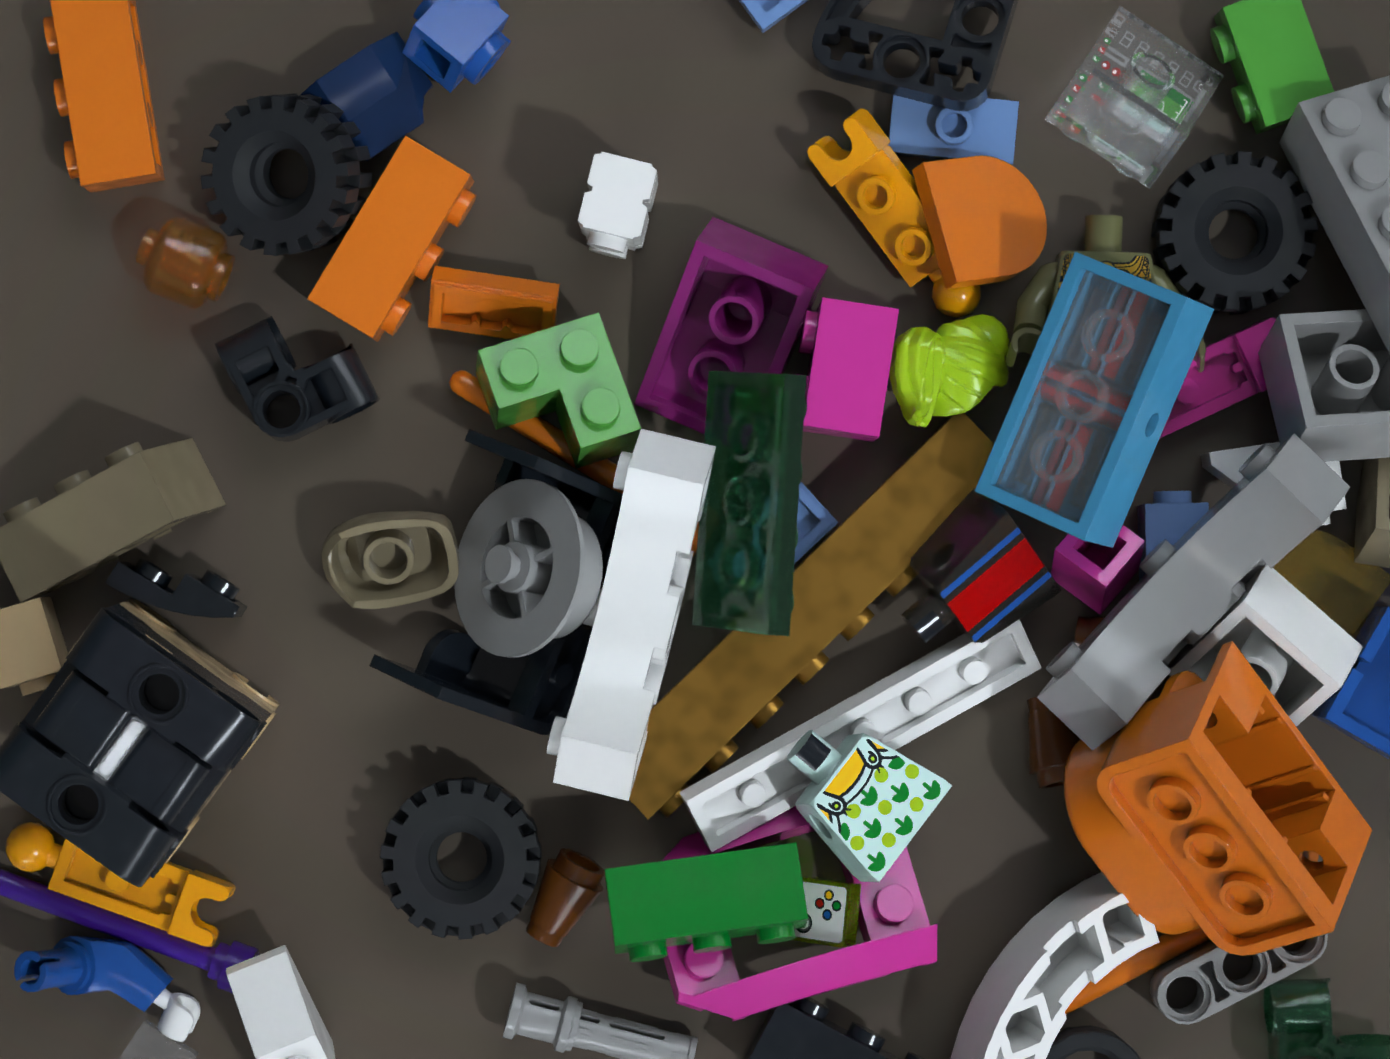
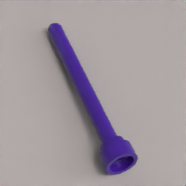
M0 868V896L208 971L207 978L217 981L218 989L233 994L227 978L226 968L259 955L258 948L234 940L232 945L220 942L218 947L198 945L170 935L167 931L49 890L45 884Z

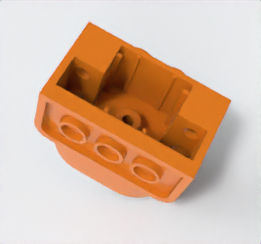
M1233 641L1221 646L1206 681H1203L1197 674L1189 670L1171 675L1158 698L1144 702L1127 725L1096 749L1091 750L1080 739L1072 748L1065 766V804L1071 825L1079 842L1118 893H1123L1128 899L1129 903L1126 904L1137 917L1140 914L1147 921L1154 924L1156 931L1163 934L1176 935L1202 928L1208 938L1218 948L1230 954L1240 956L1255 955L1334 931L1370 838L1372 828ZM1319 855L1322 857L1323 861L1318 862Z

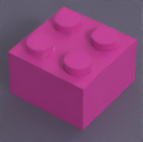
M822 297L817 312L806 310L799 353L810 354L808 374H796L789 415L801 417L799 431L874 442L879 438L899 309Z

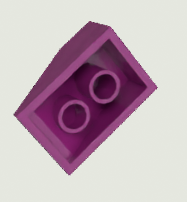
M712 217L695 242L634 404L750 453L801 336L806 310L811 311L829 266Z

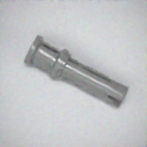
M516 983L502 1038L512 1040L515 1035H520L553 1044L554 1051L564 1053V1051L571 1052L572 1047L619 1059H694L698 1043V1037L673 1033L658 1029L657 1027L583 1009V1003L578 1002L576 997L568 996L565 1001L527 992L526 985Z

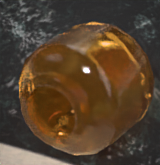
M177 216L170 218L160 231L153 228L147 230L139 246L136 263L145 266L143 281L149 292L184 307L196 309L202 307L208 299L213 302H217L220 299L231 276L235 256L228 253L227 239L222 233L184 217Z

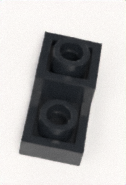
M140 558L135 566L129 562L118 561L105 582L118 591L146 604L190 616L209 618L242 617L248 607L235 599L240 590L236 585L208 569L202 578L193 573H186L174 591L168 587L173 578L170 574L153 563Z

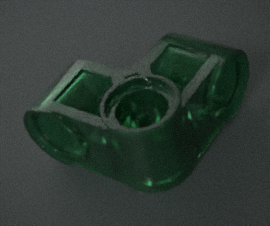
M1330 978L1279 980L1264 988L1263 1007L1268 1033L1269 1059H1298L1306 1055L1312 1056L1314 1059H1390V1035L1350 1034L1336 1037L1332 1032L1331 999L1328 983L1331 981Z

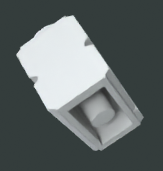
M606 152L595 154L587 181L589 192L584 193L578 223L582 234L588 239L587 244L590 245V251L609 257L626 259L628 249L635 251L636 249L643 248L649 223L648 212L652 211L658 187L657 170L650 163Z

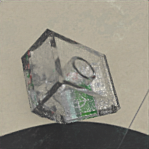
M1119 6L1045 119L1058 127L1069 139L1082 143L1112 163L1120 173L1136 179L1150 189L1187 139L1224 75Z

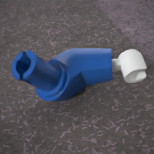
M68 936L61 939L51 950L25 951L19 955L15 962L14 976L16 981L26 978L36 979L24 981L20 985L21 989L26 992H39L40 990L58 987L61 992L67 995H80L110 990L143 1012L152 1003H155L164 1009L157 1024L158 1030L166 1037L178 1042H183L188 1034L193 1032L201 1014L199 1002L193 996L184 993L172 994L166 989L174 978L133 943L93 937Z

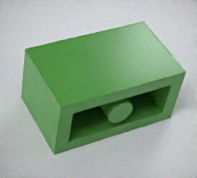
M1242 0L1223 7L1214 16L1217 26L1210 28L1214 50L1222 64L1228 62L1231 64L1238 86L1231 89L1237 113L1243 123L1252 122L1256 135L1289 123L1298 102L1334 92L1301 0Z

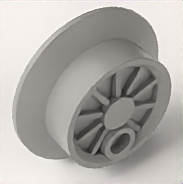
M519 479L496 489L474 512L459 545V574L454 584L455 599L461 621L474 642L491 654L518 658L532 654L543 648L552 639L564 637L576 630L588 617L596 603L602 582L603 560L600 544L594 531L586 521L578 517L568 498L549 483L534 479Z

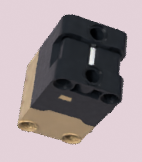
M130 598L122 603L99 610L66 655L67 661L22 721L15 725L1 744L0 792L110 871L132 885L142 887L150 877L154 878L165 863H168L200 819L201 811L206 807L238 762L247 755L276 715L275 711L280 704L270 695L266 698L247 684L249 681L247 678L237 672H232L178 633L171 623L151 608L134 598Z

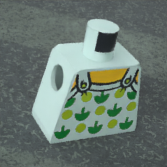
M809 730L794 745L787 757L788 761L812 780L795 803L797 810L851 874L860 882H880L952 787L945 779L864 733L848 735L835 750L813 730Z

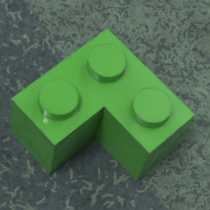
M599 312L478 350L475 373L496 430L556 411L576 469L620 455L622 451L630 452L634 450L641 427Z

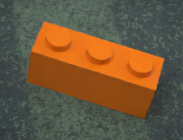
M50 0L53 16L44 17L43 26L50 54H59L63 78L54 79L53 84L58 112L61 117L69 116L73 140L64 142V155L70 178H79L80 186L91 193L164 181L165 177L136 1Z
M405 135L307 299L376 342L380 340L384 331L393 336L402 325L412 306V303L404 298L414 281L418 277L426 282L433 273L434 266L438 265L445 249L438 246L437 243L449 223L458 228L467 217L477 198L476 194L469 191L475 182L471 174Z

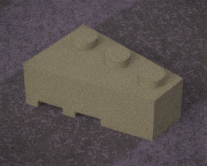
M189 438L146 450L142 449L139 442L129 444L106 456L104 459L109 468L92 477L87 469L55 484L53 487L58 496L42 505L38 497H35L4 512L3 515L7 524L0 527V563L20 603L50 594L120 559V555L152 538L157 540L173 532L172 527L203 513L209 514L225 506L226 503L194 439Z

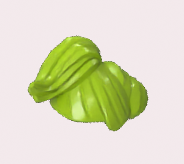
M979 314L942 324L936 332L928 327H911L897 337L893 346L889 376L893 393L901 408L903 417L909 425L926 428L932 416H953L966 413L980 403L993 386L1003 387L1007 384L1008 367L1005 357L1008 351L1009 339L1007 329L1002 322L994 316Z

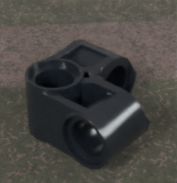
M272 316L215 343L217 352L239 394H242L256 424L264 433L277 441L290 442L300 439L328 424H334L347 419L380 400L352 343L337 354L298 370L295 369L297 367L295 360ZM290 395L299 401L300 416L290 427L283 429L275 428L269 423L267 417L268 406L276 397Z

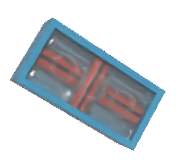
M1075 252L975 492L1081 540L1113 548L1214 309Z

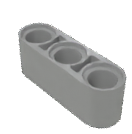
M1328 933L1307 939L1305 945L1294 951H1286L1283 947L1252 955L1253 964L1250 972L1237 980L1228 979L1223 971V960L1228 952L1218 948L1210 940L1165 963L1155 971L1150 981L1149 990L1152 1002L1162 1014L1175 1023L1189 1025L1199 1022L1314 963L1322 956L1327 947ZM1182 976L1192 977L1197 986V993L1193 1002L1183 1008L1170 1007L1166 999V992L1170 983Z

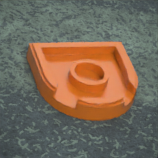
M971 156L922 162L912 170L946 289L1006 281L1029 268L1038 259L1046 241V214L1036 189L1017 168L998 158Z

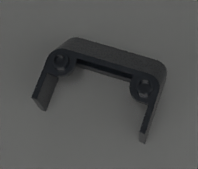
M469 429L464 441L505 458L497 474L494 491L511 481L534 479L551 484L568 498L578 517L589 524L599 541L603 560V574L600 587L602 589L623 494L543 458ZM582 623L572 633L561 638L552 639L540 650L518 658L491 654L477 645L469 634L455 629H446L437 633L427 643L416 669L375 654L369 666L437 699L540 735H549L556 716L567 718L593 626Z

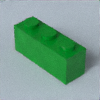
M797 842L604 869L615 954L628 952L630 962L665 958L668 956L667 947L691 943L693 944L694 953L725 950L732 947L731 938L756 935L758 944L785 942L795 939V929L805 928L808 921Z

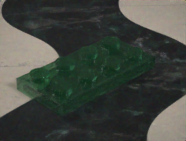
M709 371L704 444L716 446L698 528L692 625L763 635L789 636L790 619L794 606L792 591L794 558L798 543L797 513L799 484L803 473L801 463L803 422L807 411L805 398L806 375Z

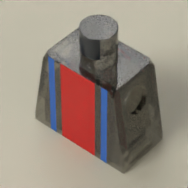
M976 488L962 500L911 557L910 567L928 592L905 610L901 616L911 630L925 644L950 622L974 643H983L1062 591L1009 513L993 499L975 492Z

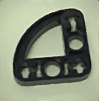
M830 0L817 24L812 42L817 67L825 76L837 81L955 111H969L978 108L984 103L991 92L1018 0H955L943 41L857 19L872 0ZM976 7H987L995 12L999 21L996 28L989 34L983 36L973 35L963 27L962 20L965 14ZM841 36H846L851 39L852 49L870 54V43H878L873 54V70L865 69V55L845 52L841 61L833 60L831 48L827 44L837 45L841 40ZM900 49L910 50L919 57L920 65L917 71L910 77L895 78L884 69V62L888 55ZM932 57L939 58V72L952 76L959 75L962 67L972 68L973 79L978 84L967 83L964 91L958 92L953 90L951 78L934 73V85H925L930 77V59Z

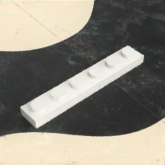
M1011 611L974 642L971 637L993 618L680 791L679 794L706 846L711 852H714L795 806L797 799L812 780L788 761L787 757L794 745L809 730H813L835 750L848 735L861 733L869 735L896 750L1041 669L1042 667L1019 617Z

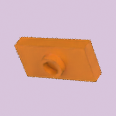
M434 266L431 278L428 327L511 340L556 326L560 284Z

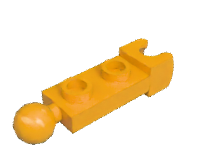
M860 108L843 122V129L852 142L851 151L842 149L832 137L823 136L807 148L809 159L829 186L833 187L835 185L910 288L928 275L934 283L932 299L939 311L944 315L952 317H963L972 313L978 306L981 298L980 285L954 289L945 288L915 179L888 145L891 142L873 116L866 109Z
M27 822L18 825L10 832L6 840L5 850L7 858L14 867L31 873L40 871L46 866L54 869L47 889L167 931L170 935L205 947L215 945L219 937V930L199 917L197 906L200 899L208 898L220 902L225 901L234 894L236 889L235 885L229 881L198 870L192 871L169 861L163 865L154 878L150 877L142 887H137L110 871L66 838L63 845L55 843L50 831L39 823Z

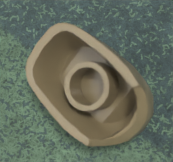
M422 511L375 512L357 516L334 527L322 545V565L330 585L352 608L381 609L425 600L449 590L455 584L459 574V552L452 523L443 514Z

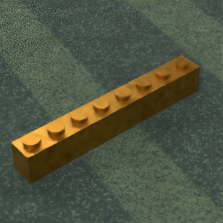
M965 413L953 415L652 707L644 751L629 798L647 819L652 817L658 810L666 818L669 817L684 802L679 792L689 787L686 784L687 781L703 766L711 773H714L737 751L739 747L732 738L748 722L758 730L784 705V702L777 694L794 677L804 685L830 660L822 650L834 638L841 634L847 641L851 640L875 616L867 607L885 589L892 597H895L920 572L913 562L930 545L938 553L948 546L965 529V526L958 518L975 501L983 509L994 501L975 492L994 443Z

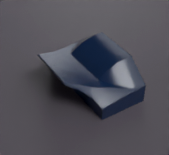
M398 32L368 45L317 79L300 94L321 97V105L335 104L342 109L344 113L339 118V121L341 123L354 121L361 131L359 135L352 138L354 146L367 145L371 158L424 123V96L434 87L425 72L402 54L405 42Z

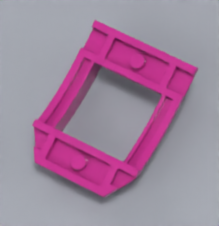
M796 806L714 852L709 850L699 832L683 837L662 861L752 849L815 830L800 814ZM907 846L880 882H860L841 862L864 943L810 957L743 979L739 978L731 948L715 952L694 953L692 943L667 947L668 956L663 959L676 1004L701 1012L707 1010L732 1018V1021H737L804 998L881 978L890 973L936 963L937 924L930 925Z

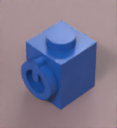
M423 0L413 15L417 22L413 25L402 54L450 93L464 78L473 85H476L492 69L511 43V40L502 34L509 15L500 8L497 0Z

